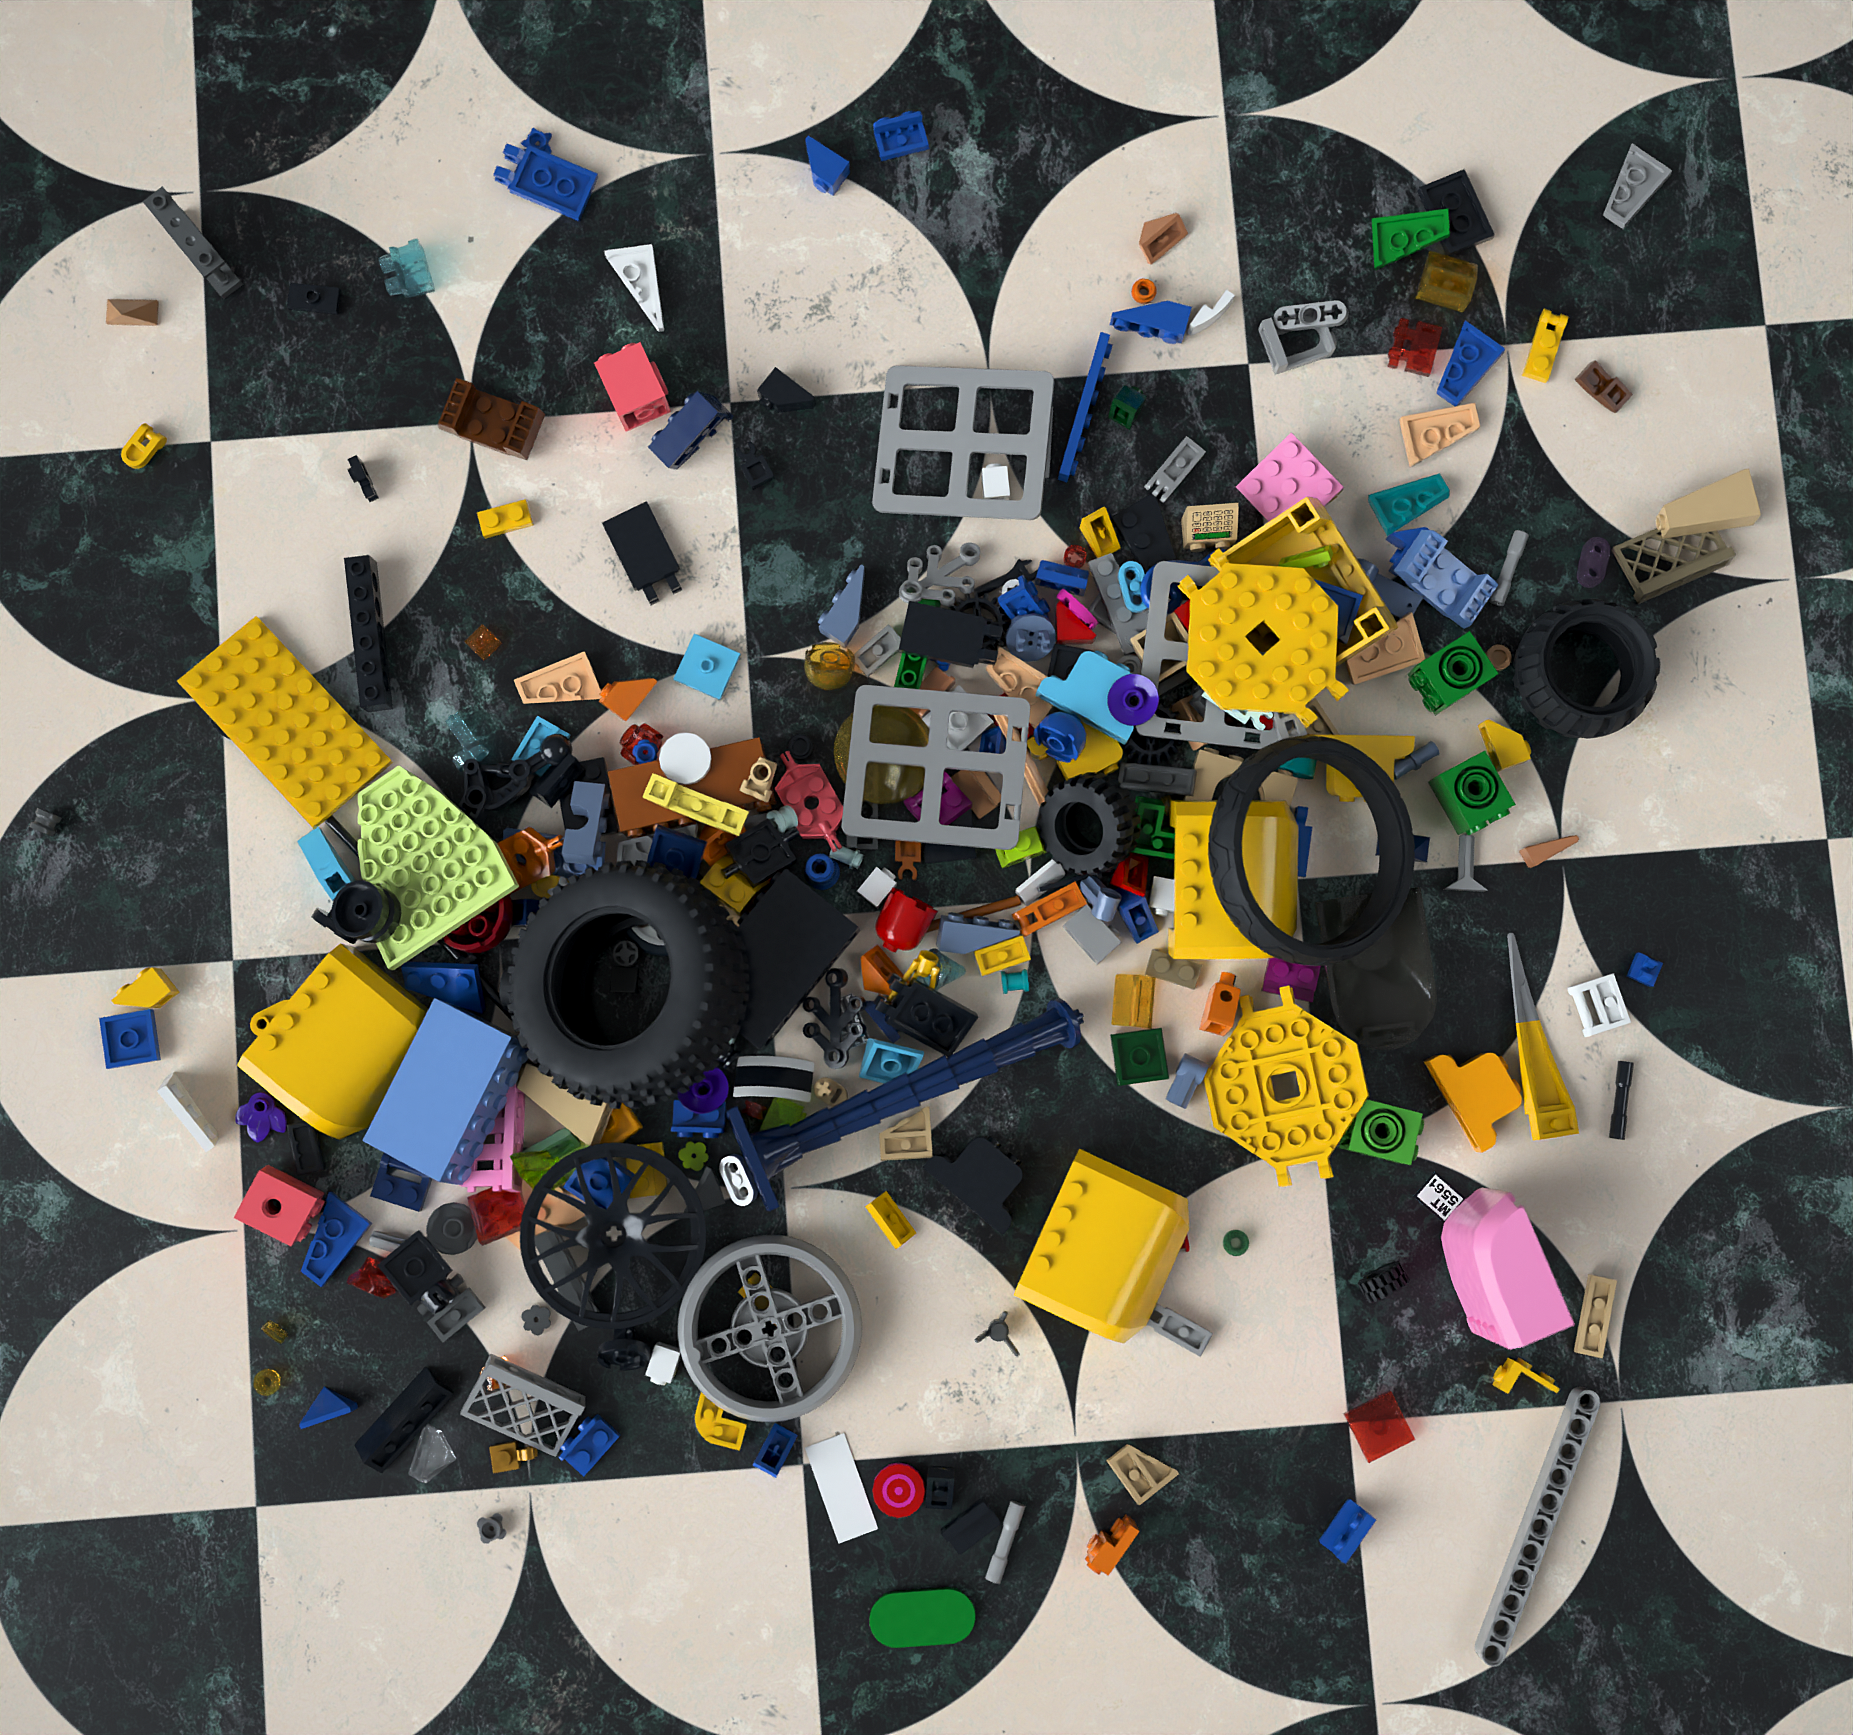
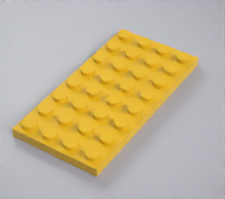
M257 616L177 680L184 690L314 830L393 763Z

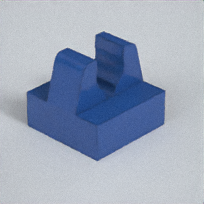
M1636 953L1626 977L1653 987L1663 963L1642 953Z

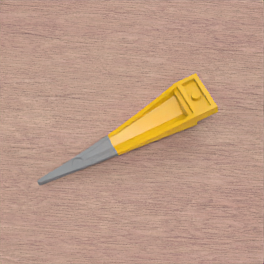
M1508 933L1525 1115L1529 1114L1532 1139L1543 1140L1579 1134L1575 1106L1557 1068L1541 1026L1527 983L1515 935Z

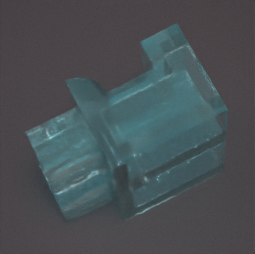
M418 238L408 241L409 245L399 248L389 247L390 253L378 258L384 274L392 271L396 272V277L385 279L384 281L390 295L403 293L406 298L435 292L424 249Z

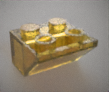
M1429 251L1415 298L1464 312L1473 295L1477 281L1478 265Z

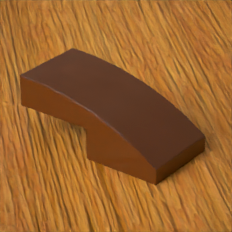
M1596 360L1590 362L1574 379L1589 395L1613 413H1617L1633 395L1618 377L1611 378Z

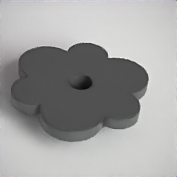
M533 1305L530 1310H525L521 1315L522 1320L525 1322L523 1325L526 1331L531 1330L532 1334L536 1336L541 1335L544 1332V1328H549L551 1325L549 1320L550 1310L546 1307L540 1308L539 1305Z

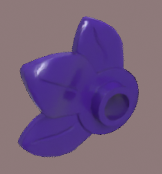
M267 1092L255 1093L249 1099V1103L241 1105L236 1112V1124L247 1125L248 1134L255 1142L262 1141L268 1135L270 1129L282 1133L287 1129L285 1112L275 1106L273 1096ZM257 1102L264 1103L265 1109L259 1108Z

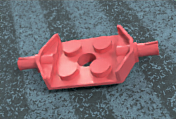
M790 751L785 752L789 761H787L784 753H782L780 758L784 762L787 771L775 787V790L783 805H789L794 809L798 818V826L796 828L802 839L824 838L830 845L832 852L837 851L833 842H835L840 850L842 845L836 837V831L842 823L843 806L820 764H797L792 758ZM810 797H815L819 800L818 807L813 810L805 807V802Z

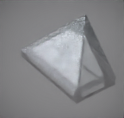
M429 1423L421 1431L409 1475L421 1483H427L456 1460L443 1432Z

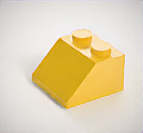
M727 854L712 866L700 881V884L705 889L710 890L723 904L741 916L745 911L750 913L756 906L753 901L761 891L767 892L772 885L770 880L773 877L752 888L748 880L740 872L725 879L721 869L733 863L731 856Z

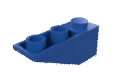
M1171 301L1149 304L1113 312L1109 325L1123 332L1128 330L1138 332L1140 336L1146 338L1158 337L1169 344L1182 343L1192 307Z

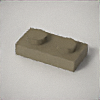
M1152 950L1145 975L1194 990L1202 965L1185 959H1173L1169 954Z

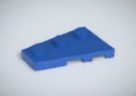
M1465 320L1436 394L1454 407L1458 406L1504 354L1505 348Z
M406 962L401 966L406 989L481 1014L485 1011L486 1006L478 964Z
M333 1192L328 1193L326 1206L318 1221L316 1234L313 1241H311L301 1269L303 1274L320 1287L325 1286L372 1224V1222Z

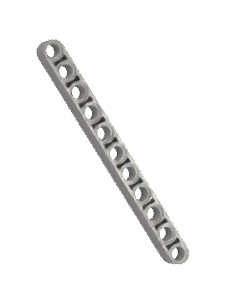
M1575 1387L1568 1396L1475 1642L1477 1655L1489 1666H1499L1506 1657L1599 1410V1396L1594 1391L1585 1387ZM1584 1394H1588L1589 1402L1582 1407L1580 1405V1398ZM1579 1419V1428L1576 1431H1572L1570 1427L1571 1422ZM1565 1444H1569V1454L1562 1456L1561 1448ZM1560 1469V1478L1553 1481L1551 1477L1553 1471ZM1546 1494H1551L1552 1500L1550 1504L1543 1506V1497ZM1542 1519L1541 1528L1534 1531V1521ZM1532 1544L1533 1551L1525 1556L1523 1554L1524 1547ZM1519 1569H1523V1577L1515 1581L1514 1573ZM1508 1595H1514L1513 1603L1505 1606L1504 1599ZM1504 1620V1627L1499 1631H1495L1496 1622ZM1494 1645V1653L1490 1656H1485L1486 1648Z

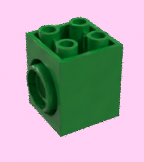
M1470 631L1428 657L1407 673L1410 677L1408 681L1415 691L1420 692L1424 698L1422 700L1424 706L1429 712H1433L1435 716L1499 674Z
M1485 750L1428 781L1457 835L1463 832L1470 835L1488 826L1486 820L1491 824L1510 814L1509 808L1516 805Z

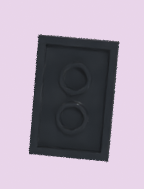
M1465 169L1423 185L1417 190L1426 211L1448 209L1450 236L1440 241L1447 257L1489 241L1495 236Z
M605 758L581 761L580 764L584 771L576 781L605 784L608 794H611ZM574 783L559 799L565 831L566 829H581L587 824L589 819L583 815L573 814L570 803ZM612 795L610 809L605 810L604 816L607 818V829L605 833H601V836L619 833Z

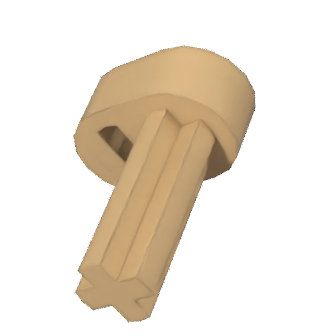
M828 1077L821 1078L814 1085L816 1097L831 1107L848 1099L847 1090L833 1079ZM840 1089L842 1091L836 1102L832 1103L833 1095Z

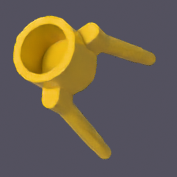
M921 950L917 959H913L911 966L902 979L907 981L913 972L912 978L915 979L919 976L928 977L931 975L929 987L935 989L937 975L940 971V968L936 966L939 961L938 956L930 951ZM892 990L887 999L892 1001L897 992Z

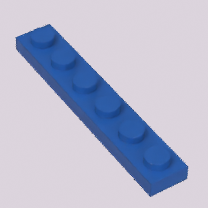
M1100 332L1058 476V480L1068 482L1069 475L1074 476L1077 469L1078 461L1074 460L1076 451L1082 452L1085 438L1081 437L1083 428H1089L1092 417L1088 410L1090 405L1095 406L1099 394V391L1095 390L1097 381L1102 382L1106 370L1105 367H1102L1103 359H1109L1113 344L1108 343L1110 334Z

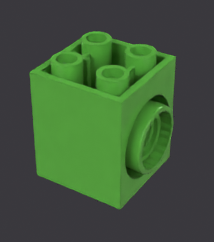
M1366 1100L1342 1137L1339 1148L1400 1164L1411 1165L1412 1160L1415 1161L1418 1155L1419 1147L1416 1145L1417 1136L1423 1132V1113ZM1377 1125L1381 1128L1378 1136L1375 1134V1127Z

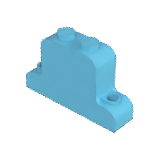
M1100 651L1083 652L1065 681L1052 675L1043 679L1036 691L1035 696L1066 713L1076 715L1080 721L1124 745L1133 731V726L1124 725L1112 716L1107 703L1111 686L1122 676L1132 674L1130 673L1131 669L1121 663L1116 665L1108 661V656Z

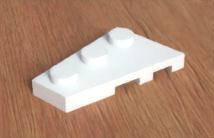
M175 1072L165 1078L157 1092L204 1151L207 1152L215 1147L218 1141V1133L206 1121L200 1109L196 1106Z

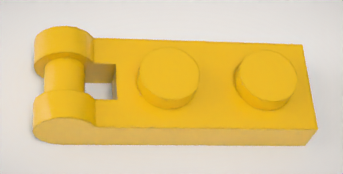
M1543 309L1522 376L1543 383L1548 381L1562 334L1568 321L1567 315L1560 314L1558 316L1552 314L1551 310ZM1547 324L1555 325L1554 331L1546 329Z

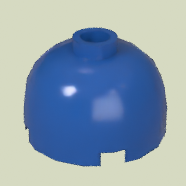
M1065 712L1051 713L1034 730L1036 743L1039 746L1043 743L1048 748L1045 753L1065 763L1071 762L1072 759L1076 760L1086 744V731L1080 719L1074 714Z

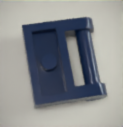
M383 1153L370 1197L421 1212L432 1178ZM393 1167L421 1176V1183L389 1174V1169Z

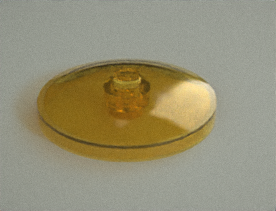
M876 705L872 711L869 740L872 743L926 747L929 740V729L925 722L907 707ZM854 712L842 723L834 744L835 764L845 784ZM870 762L866 767L863 799L880 804L903 801L916 794L924 786L925 768L922 766Z

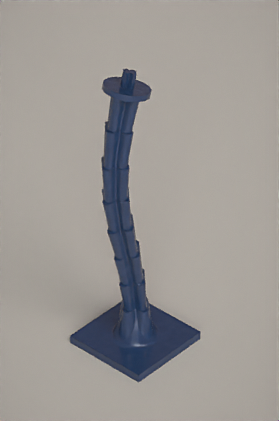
M1055 998L1047 1004L1046 1012L1024 1024L1019 1022L987 1040L982 1038L948 1057L944 1055L909 1074L905 1072L871 1091L866 1089L830 1109L825 1107L791 1126L788 1123L755 1133H748L738 1107L728 1110L726 1117L757 1186L765 1209L771 1211L780 1207L769 1179L803 1158L802 1154L842 1141L841 1137L880 1124L882 1119L919 1107L921 1102L958 1090L960 1085L997 1073L999 1068L1033 1057L1038 1051L1058 1044L1066 1048L1077 1046L1081 1040L1080 1024L1084 1023L1083 1013H1080L1079 1009L1072 1010L1063 999Z

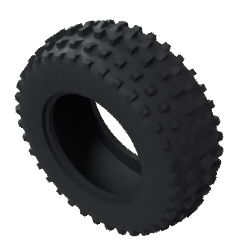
M636 860L635 866L631 861H616V867L612 862L603 863V866L598 867V870L589 867L585 869V873L579 875L580 877L576 874L569 877V883L565 886L559 884L553 888V895L549 899L543 897L538 905L540 909L536 913L531 912L527 917L529 920L527 921L528 926L526 930L521 929L518 934L520 936L518 940L520 944L518 948L513 947L512 954H514L512 962H514V965L508 966V973L512 974L509 976L511 985L507 986V993L512 994L509 996V1003L511 1004L508 1005L509 1012L514 1013L511 1016L514 1031H520L517 1037L522 1048L529 1049L526 1052L528 1058L534 1064L540 1063L537 1068L539 1072L549 1077L553 1076L551 1082L560 1089H566L573 1097L583 1100L585 1097L586 1100L590 1101V1104L602 1106L603 1102L608 1103L609 1108L620 1109L622 1102L626 1107L634 1109L640 1108L641 1102L645 1106L655 1105L659 1103V1098L663 1101L670 1100L678 1095V1091L683 1094L689 1091V1086L695 1082L703 1081L706 1078L704 1072L713 1071L720 1062L717 1059L720 1055L725 1056L732 1046L729 1043L731 1038H737L741 1027L738 1025V1021L744 1020L745 1014L742 1012H745L747 1007L743 1005V1001H748L749 994L745 993L749 992V985L745 984V982H749V974L745 973L749 971L747 955L742 954V952L746 951L741 936H736L740 932L737 925L732 920L726 919L730 915L728 910L724 906L715 904L718 898L708 889L702 892L704 887L700 884V881L693 877L688 879L683 875V871L673 868L670 872L667 870L666 865L655 862L653 867H651L648 862L643 860ZM649 924L661 937L668 952L671 966L669 993L659 1016L646 1031L630 1041L613 1045L601 1034L591 1016L588 1003L590 973L602 949L615 936L629 928Z

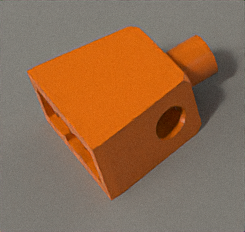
M1222 972L1219 983L1215 982L1211 987L1199 1030L1225 1036L1233 1027L1241 989L1234 987L1236 975Z

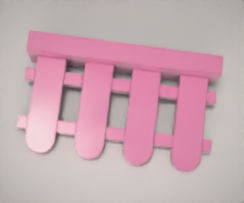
M516 1084L507 1091L505 1095L507 1102L503 1109L498 1112L495 1118V1126L491 1133L488 1134L495 1135V1144H483L481 1154L475 1159L471 1167L470 1177L463 1185H460L467 1188L469 1193H475L476 1187H493L494 1192H500L501 1186L503 1190L509 1192H522L525 1094L517 1088L518 1085ZM477 1161H494L493 1170L477 1171Z

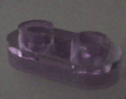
M1593 537L1582 548L1577 579L1584 587L1593 588L1604 580L1610 555V545L1604 538ZM1594 546H1599L1601 553L1596 552ZM1590 569L1596 572V577H1592L1589 574Z

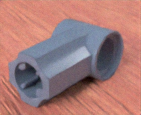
M1089 875L1088 878L1081 881L1079 889L1093 906L1091 913L1094 917L1107 922L1112 921L1122 896L1117 891L1107 888L1097 876Z
M1185 1053L1177 1067L1176 1077L1165 1100L1186 1109L1197 1085H1200L1209 1064Z

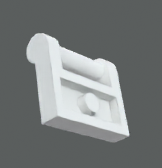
M1614 973L1567 988L1569 995H1573L1582 1020L1584 1037L1631 1023ZM1583 991H1590L1601 1024L1594 1025Z

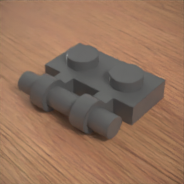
M456 1274L452 1279H447L457 1293L456 1298L442 1311L436 1314L433 1313L435 1316L427 1322L443 1343L486 1308L470 1287L460 1293L457 1287L464 1282L460 1274ZM423 1303L417 1307V1310L422 1315L429 1311Z

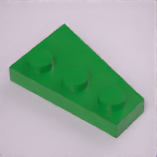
M1448 209L1372 218L1375 270L1449 237Z

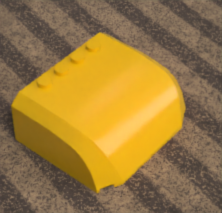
M1305 497L1225 551L1224 555L1228 562L1232 564L1278 566L1281 558L1331 544L1333 556L1331 561H1328V565L1321 568L1310 566L1304 568V570L1313 579L1363 595L1348 643L1344 645L1337 640V667L1396 630L1398 626L1325 507L1317 498ZM1256 628L1245 636L1260 652H1267L1280 641L1274 632L1262 637Z
M1169 800V826L1175 828L1174 928H1168V954L1173 959L1275 958L1263 952L1242 935L1238 927L1228 917L1216 894L1212 882L1213 877H1211L1209 868L1208 838L1213 811L1218 800ZM1252 800L1246 814L1242 836V855L1246 878L1256 902L1265 915L1279 929L1293 937L1297 929L1298 824L1286 800Z
M340 943L326 955L240 1058L237 1066L305 1122L322 1133L341 1140L344 1137L368 1128L372 1123L429 1009L358 949Z
M1079 1149L1014 1295L1095 1334L1124 1344L1147 1325L1189 1231L1188 1199Z

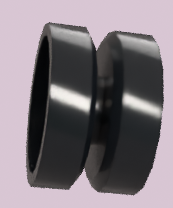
M360 880L350 882L341 888L333 900L331 909L332 921L338 931L345 936L369 943H378L389 938L397 929L402 914L400 902L394 893L384 887Z

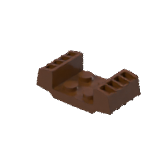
M456 378L438 422V428L461 439L497 452L528 460L545 414L539 407L524 401H521L520 405L476 390L473 383Z

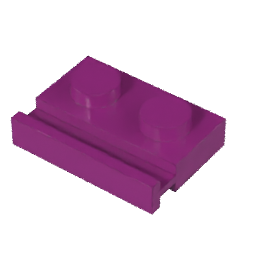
M1268 958L1261 991L1281 996L1279 988L1290 986V988H1293L1295 999L1312 1003L1321 966L1300 965L1278 958Z

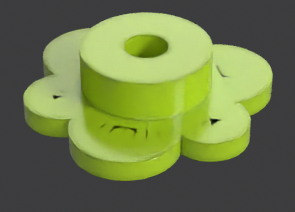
M688 1142L686 1148L681 1149L678 1154L679 1158L683 1161L684 1168L688 1169L691 1167L695 1171L701 1170L704 1166L703 1162H706L709 1158L708 1154L705 1153L706 1146L702 1142L696 1144ZM693 1153L696 1154V1158L692 1157Z

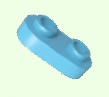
M1128 561L1118 571V581L1123 599L1130 611L1135 613L1143 612L1147 607L1143 601L1140 604H1135L1133 597L1138 596L1141 598L1140 586L1145 573L1139 563ZM1132 572L1135 575V578L1133 580H1129L1126 577V573Z

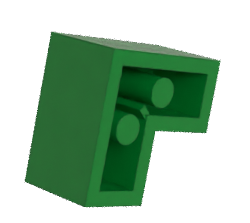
M1136 796L1135 802L1138 808L1135 811L1137 815H1140L1141 823L1137 825V828H1140L1141 832L1140 837L1135 840L1137 845L1132 852L1175 859V828L1162 826L1165 811L1164 803L1159 799Z

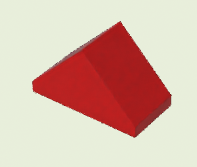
M1061 601L1056 604V644H1092L1097 635Z

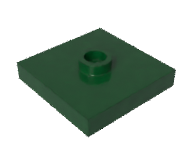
M1162 1028L1110 1035L1117 1086L1169 1079Z

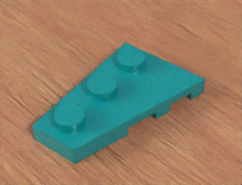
M1439 473L1368 495V503L1384 532L1389 536L1449 498L1450 490Z

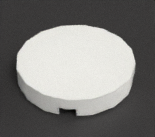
M686 732L675 734L666 740L661 748L659 756L661 769L667 778L677 784L697 783L706 776L711 767L710 749L705 741L696 734Z

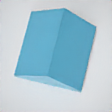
M868 1038L859 1077L886 1083L905 1072L909 1074L918 1069L924 1056V1051Z

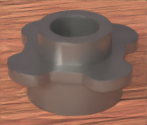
M495 1513L489 1518L481 1517L477 1521L480 1539L483 1543L488 1544L490 1541L497 1538L501 1540L506 1536V1530L502 1526L503 1517L501 1514ZM490 1526L494 1527L493 1531L489 1529Z

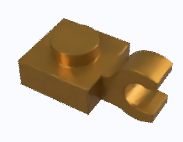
M518 1441L495 1444L489 1447L493 1473L520 1469L522 1467L521 1461L535 1459L538 1456L537 1448L532 1446L519 1448Z

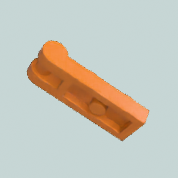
M1075 881L1013 913L1012 917L1015 922L1018 921L1022 929L1020 932L1023 937H1026L1084 907L1087 902ZM1034 913L1037 922L1030 924L1027 915Z

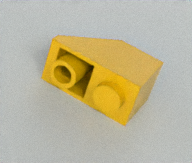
M148 967L138 973V979L132 984H126L118 989L116 992L117 996L111 1001L117 1005L160 1009L180 992L161 968Z

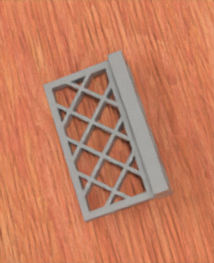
M490 1354L485 1368L466 1400L460 1415L556 1457L577 1417L581 1416L585 1409V1396ZM489 1376L497 1380L500 1388L486 1392L483 1385L486 1377ZM513 1389L520 1390L524 1399L510 1403L506 1392ZM502 1393L505 1405L492 1409L488 1397ZM484 1399L487 1411L476 1413L469 1410L473 1402ZM539 1399L544 1401L547 1409L533 1414L530 1402ZM526 1404L529 1415L515 1420L512 1408ZM508 1410L511 1421L504 1424L496 1422L494 1414ZM562 1410L571 1413L568 1421L557 1424L554 1413ZM550 1415L553 1426L539 1430L536 1419ZM532 1420L535 1432L526 1435L521 1433L518 1425ZM556 1432L558 1440L554 1447L543 1443L542 1435Z

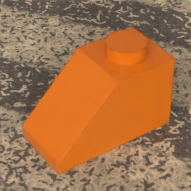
M649 677L614 681L612 685L607 683L599 694L602 696L599 702L621 720L627 721L658 681Z

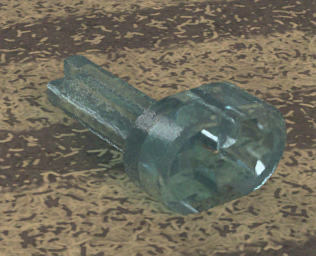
M456 713L455 715H450L449 719L445 722L464 748L452 758L454 765L462 772L464 771V762L467 759L472 758L481 761L489 754V750L481 740L477 741L462 718Z

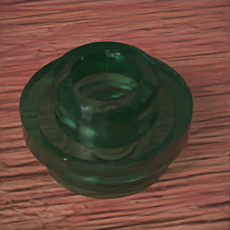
M1231 1230L1223 1238V1247L1228 1254L1240 1256L1248 1250L1249 1239L1244 1232ZM1233 1238L1240 1240V1245L1236 1248L1231 1245Z

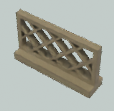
M1656 528L1612 548L1615 558L1635 591L1633 596L1638 604L1729 565L1736 556L1732 547L1727 548L1718 531L1692 534L1701 537L1699 545L1696 547L1684 543L1686 535L1682 536L1681 541L1671 538L1663 539L1659 535L1661 530ZM1650 538L1660 541L1658 551L1645 548V541ZM1704 539L1714 541L1718 549L1713 552L1702 549ZM1664 543L1678 547L1675 557L1661 553ZM1629 548L1638 551L1635 561L1626 559L1621 551ZM1685 549L1695 552L1694 560L1689 562L1679 559L1681 550ZM1641 553L1656 557L1652 567L1638 563ZM1659 558L1672 562L1671 570L1666 572L1657 569L1656 566ZM1636 568L1650 572L1648 580L1639 583L1634 575Z

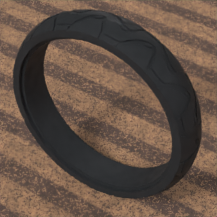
M1305 735L1281 739L1265 746L1247 758L1232 774L1218 798L1213 811L1208 838L1209 868L1211 877H1213L1212 882L1216 894L1228 917L1238 927L1242 935L1263 952L1275 958L1308 966L1329 965L1343 961L1346 958L1350 959L1371 947L1384 935L1385 931L1394 923L1406 901L1410 890L1409 886H1411L1415 862V845L1411 820L1403 798L1400 797L1401 794L1394 782L1374 760L1361 750L1340 740L1321 736ZM1297 757L1310 758L1326 763L1345 775L1355 785L1372 813L1379 841L1378 876L1366 908L1355 923L1345 932L1334 939L1317 945L1291 937L1279 929L1265 915L1252 894L1243 865L1242 836L1250 803L1261 784L1273 771Z

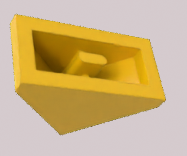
M1105 507L1082 518L1080 530L1097 558L1121 549Z

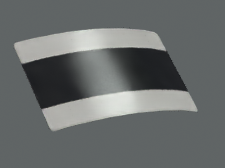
M778 1056L738 1057L733 1097L763 1096L810 1102L814 1062Z

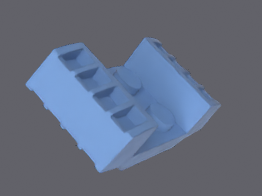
M1421 530L1393 571L1406 582L1408 587L1423 596V599L1442 615L1450 618L1465 629L1471 626L1498 584L1488 574L1476 575L1446 550L1444 546L1448 541L1434 530Z

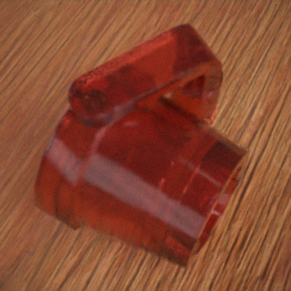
M646 723L640 726L633 724L624 732L619 743L623 747L620 754L631 764L638 765L636 757L633 756L634 746L638 745L640 740L646 739L650 743H655L659 751L664 736ZM644 750L643 753L648 754V751Z
M367 1257L361 1268L347 1279V1284L383 1299L396 1292L394 1285L377 1266L380 1261L371 1257Z

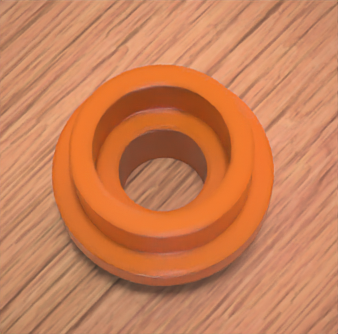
M1149 279L1137 280L1131 290L1133 299L1140 304H1147L1153 301L1157 292L1155 284ZM1145 289L1148 291V294L1141 295L1139 291Z

